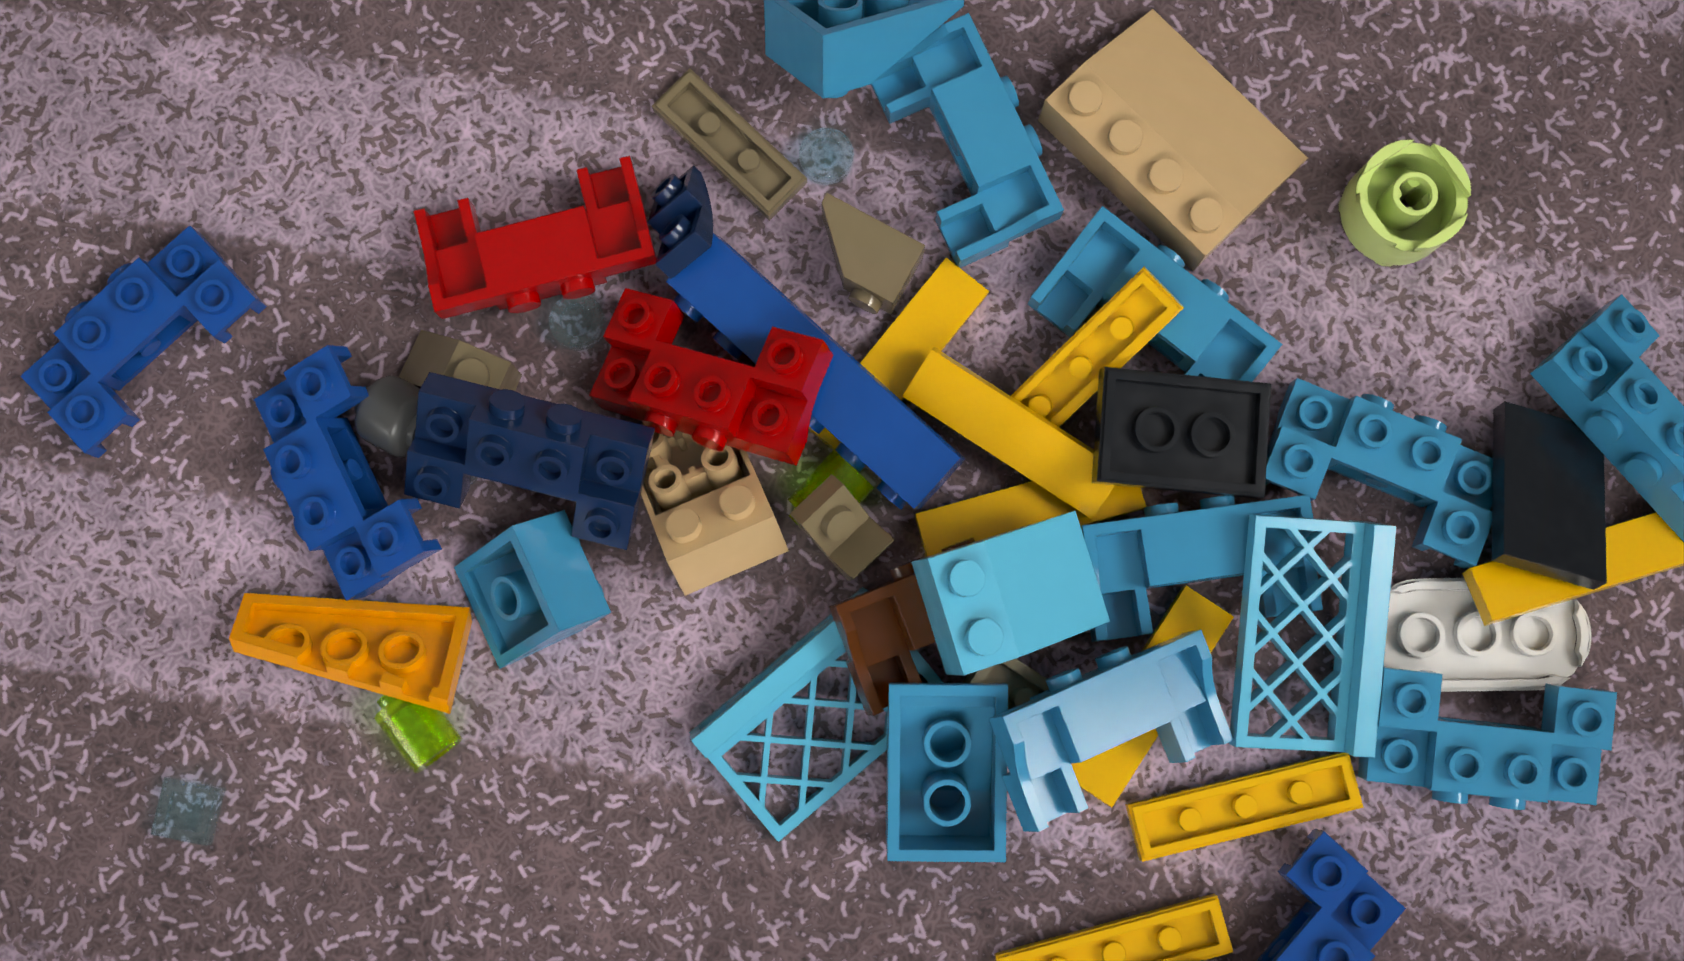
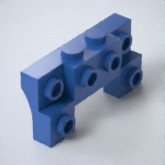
M189 225L149 262L139 257L133 263L122 265L110 275L107 286L94 298L81 302L72 308L65 317V323L53 333L60 341L26 370L21 377L50 408L47 413L85 454L99 458L107 451L101 444L105 438L122 423L133 427L140 421V418L113 389L120 391L195 322L199 321L214 338L225 344L233 337L227 329L250 308L259 314L267 306L235 273L202 234Z
M327 345L284 371L286 380L261 394L254 401L273 441V444L263 449L271 466V477L275 485L283 492L291 509L296 532L306 542L309 551L323 550L347 601L364 598L386 586L396 576L442 550L438 539L423 541L411 515L422 509L418 498L399 499L388 506L348 418H336L359 404L369 395L366 387L351 386L341 363L352 357L348 347Z
M1313 829L1307 836L1312 841L1292 865L1284 863L1278 870V873L1310 902L1307 901L1257 961H1372L1375 955L1370 950L1406 908L1367 874L1368 870L1326 832Z

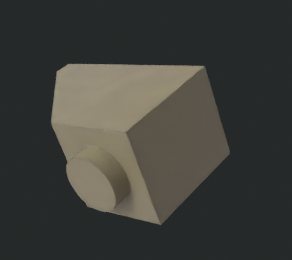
M826 193L822 200V218L843 289L850 292L848 299L854 305L869 313L877 314L882 309L892 315L923 259L925 245Z
M425 330L420 331L399 375L400 378L420 388L429 372L500 390L508 389L513 391L516 390L522 374L509 361L461 340Z

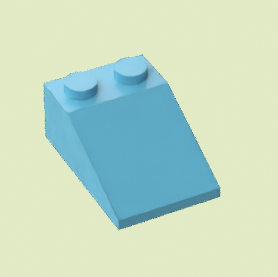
M1076 511L911 562L946 675L964 676L1022 657L1110 622Z

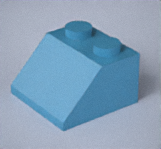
M565 510L512 525L454 567L499 669L572 636L611 613L602 587L595 578L579 538L571 536L573 527Z

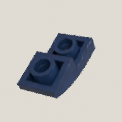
M694 165L679 178L674 173L666 177L651 195L654 203L647 223L660 234L659 239L662 241L655 265L670 279L680 273L712 245L713 214L711 202L702 173Z

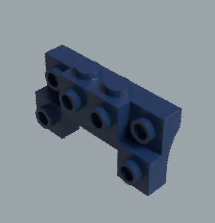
M429 372L418 393L415 438L407 451L404 495L460 509L470 489L471 476L575 501L576 508L572 537L627 550L635 528L655 428L580 410L569 404H556L524 396L513 390H500Z

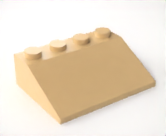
M1154 9L1141 17L1072 73L1045 99L1038 119L1057 140L1168 248L1176 252L1192 271L1216 250L1308 159L1303 152Z

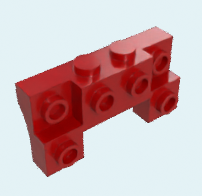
M631 157L619 158L621 167L593 174L589 173L587 167L576 170L586 209L583 205L482 232L475 207L469 198L457 200L459 206L457 209L429 215L424 208L413 211L423 249L428 288L434 312L441 319L492 306H497L500 310L508 308L509 313H523L540 307L542 299L561 294L564 299L585 297L596 291V285L607 283L606 277L654 265L657 256Z
M625 288L603 335L604 339L611 345V348L589 396L602 409L642 420L645 426L655 428V432L673 437L675 432L679 431L692 435L694 441L712 450L723 451L725 445L797 466L807 442L815 400L833 357L825 341L772 326L755 367L672 345L685 316L676 303L670 299Z

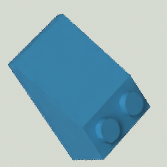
M764 0L765 55L821 98L843 97L850 90L873 83L964 6V0Z
M889 683L886 774L887 861L1006 862L1007 788L1002 775L1007 773V764L989 718L1008 710V684Z

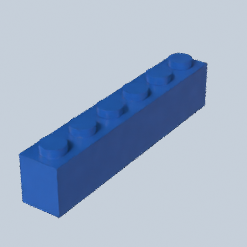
M713 233L712 245L707 251L675 277L666 280L679 293L673 299L676 305L696 322H699L703 316L719 330L713 336L714 340L736 359H739L744 353L756 364L772 326L824 340L833 357L817 394L809 427L818 434L824 428L831 432L841 442L835 449L838 454L858 471H861L867 465L882 479L877 489L899 509L902 510L907 503L914 509H921L964 462L965 458L723 238Z

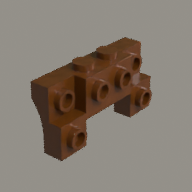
M974 537L952 544L941 550L944 552L975 542ZM912 561L890 569L889 572L893 580L829 606L849 658L846 660V664L866 715L875 716L884 712L883 708L888 707L889 683H922L909 650L915 651L936 642L911 563Z

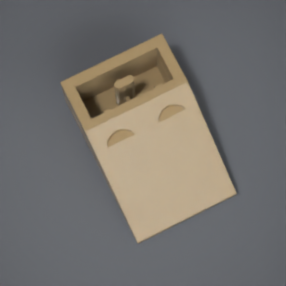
M676 431L675 435L670 437L654 432L641 496L666 561L685 596L789 551L746 451L725 445L723 451H716L702 446L692 439V435Z

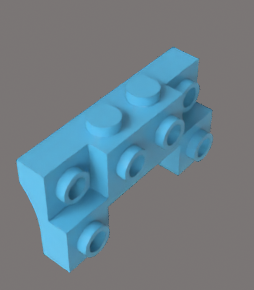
M969 13L941 25L871 83L889 124L927 107L930 108L966 183L971 197L937 211L935 218L946 245L959 268L1007 248L1010 241L1061 218L1064 208L1038 157L1043 153L1038 135L1030 124L1023 126L1015 109L1019 106L1016 90L1008 76L1000 78Z
M1104 206L1099 209L1065 255L1033 293L1027 304L1071 338L1097 305L1103 307L1145 266L1184 306V309L1148 342L1149 345L1185 372L1183 375L1253 382L1283 345L1228 303L1229 296L1219 285L1208 279L1198 280L1183 268L1185 263L1176 252L1164 245L1154 246Z
M1621 294L1595 312L1569 339L1546 357L1530 374L1684 542V406L1639 358L1660 335L1648 323L1646 317L1636 310Z
M1296 378L1289 384L1278 411L1275 427L1267 448L1265 485L1269 483L1275 484L1297 493V496L1310 494V500L1313 501L1316 499L1325 473L1329 469L1418 507L1427 506L1412 547L1421 551L1432 549L1454 558L1453 564L1463 569L1477 565L1492 525V511L1490 509L1493 502V458L1460 445L1462 439L1446 433L1447 426L1442 422L1421 415H1416L1412 419L1393 411L1394 404L1382 397L1362 394L1361 397L1354 396L1348 399L1299 378Z
M1310 494L1236 505L1234 496H1217L1200 500L1201 509L1179 512L1178 503H1166L1145 507V517L1082 525L1081 530L1110 620L1108 623L1090 629L1092 642L1152 634L1153 628L1146 589L1244 576L1249 514L1313 518ZM1266 528L1264 553L1276 566L1297 546L1284 529ZM1298 530L1305 539L1313 532ZM1305 556L1283 575L1299 596L1318 580L1317 570ZM1262 568V577H1263V576H1265V575L1267 574V572L1264 570V568ZM1274 583L1260 595L1259 611L1265 618L1277 617L1292 603L1277 584ZM1321 594L1308 605L1312 612L1323 610Z
M1202 630L1180 634L1137 654L1131 655L1128 646L1107 652L1095 658L1098 666L1097 669L1081 675L1079 668H1073L1045 680L1049 690L1031 697L1028 702L989 718L1009 772L1002 775V778L1024 832H1040L1048 828L1047 822L1066 813H1080L1089 808L1071 763H1081L1155 728L1169 763L1188 762L1196 758L1194 753L1211 745H1224L1234 740L1217 697L1212 672V655Z
M1383 666L1375 758L1359 757L1358 777L1366 781L1425 787L1432 790V799L1458 804H1467L1469 794L1489 796V805L1514 810H1525L1526 800L1548 803V800L1590 805L1597 804L1602 750L1612 751L1617 692L1546 683L1540 729L1526 725L1439 716L1443 674L1433 671H1413Z

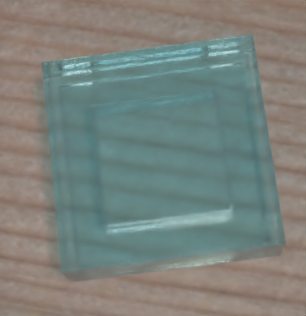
M164 777L151 835L205 846L212 845L226 788L175 777Z

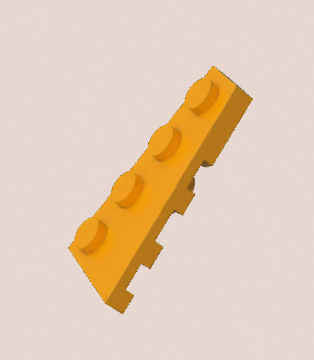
M244 593L229 640L233 651L236 653L450 714L472 625L470 607L363 600L346 601L345 599Z

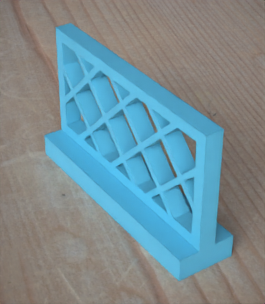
M1249 514L1230 731L1234 740L1229 742L1230 745L1244 748L1345 752L1354 757L1375 758L1396 526L1367 521H1341ZM1266 528L1284 529L1297 546L1276 566L1264 553ZM1298 530L1313 532L1305 539ZM1330 532L1346 533L1344 557L1329 569L1313 548ZM1305 556L1321 577L1299 596L1283 575ZM1262 568H1264V570L1267 572V574L1263 577ZM1342 575L1340 583L1337 579ZM1276 583L1292 604L1269 624L1259 611L1260 595ZM1330 587L1340 599L1339 612L1329 623L1323 626L1308 608V605ZM1300 613L1316 634L1296 653H1293L1278 635V632ZM1257 625H1258V626L1261 628V630H1262L1258 635H1257ZM1337 632L1335 641L1332 636ZM1270 640L1287 661L1264 681L1254 669L1255 653ZM1325 644L1334 655L1333 671L1318 684L1302 663ZM1296 671L1311 691L1288 711L1273 693V690L1292 672ZM1253 682L1257 688L1251 693ZM1330 690H1331V699H1330L1329 696L1327 695V693H1328ZM1266 698L1281 716V719L1264 734L1248 733L1250 711ZM1318 701L1329 712L1327 737L1309 736L1297 722ZM1289 728L1295 733V735H1282Z
M862 587L851 597H854L869 590ZM832 613L689 732L693 744L705 758L711 761L778 842L887 750L888 707L883 708L886 712L883 735L873 743L852 741L854 710H864L861 701H855L856 687L851 674L849 675L847 700L815 698L817 676L828 666L848 668L846 660L838 659L846 650ZM909 650L918 674H921L928 683H943L917 650ZM809 683L808 697L794 696ZM784 703L807 705L804 737L771 734L773 713ZM815 706L846 708L843 740L812 738ZM765 720L764 734L750 733ZM739 741L763 742L760 774L736 772L722 755ZM771 743L803 745L800 777L768 774ZM811 746L842 748L841 770L831 779L808 778ZM851 749L864 750L850 762ZM745 782L759 783L758 798ZM767 783L799 786L797 808L778 823L765 807ZM807 786L820 787L806 799Z

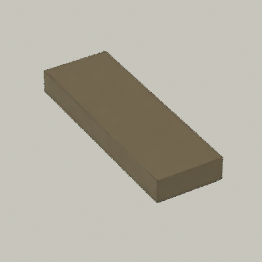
M690 68L652 105L653 111L769 221L807 184V177Z

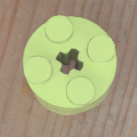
M1414 140L1395 141L1376 152L1351 178L1339 201V212L1346 236L1359 252L1381 266L1407 265L1427 257L1462 228L1468 215L1466 212L1468 197L1471 196V183L1462 163L1446 148L1434 143L1431 146L1413 142ZM1405 200L1409 207H1405L1401 201Z

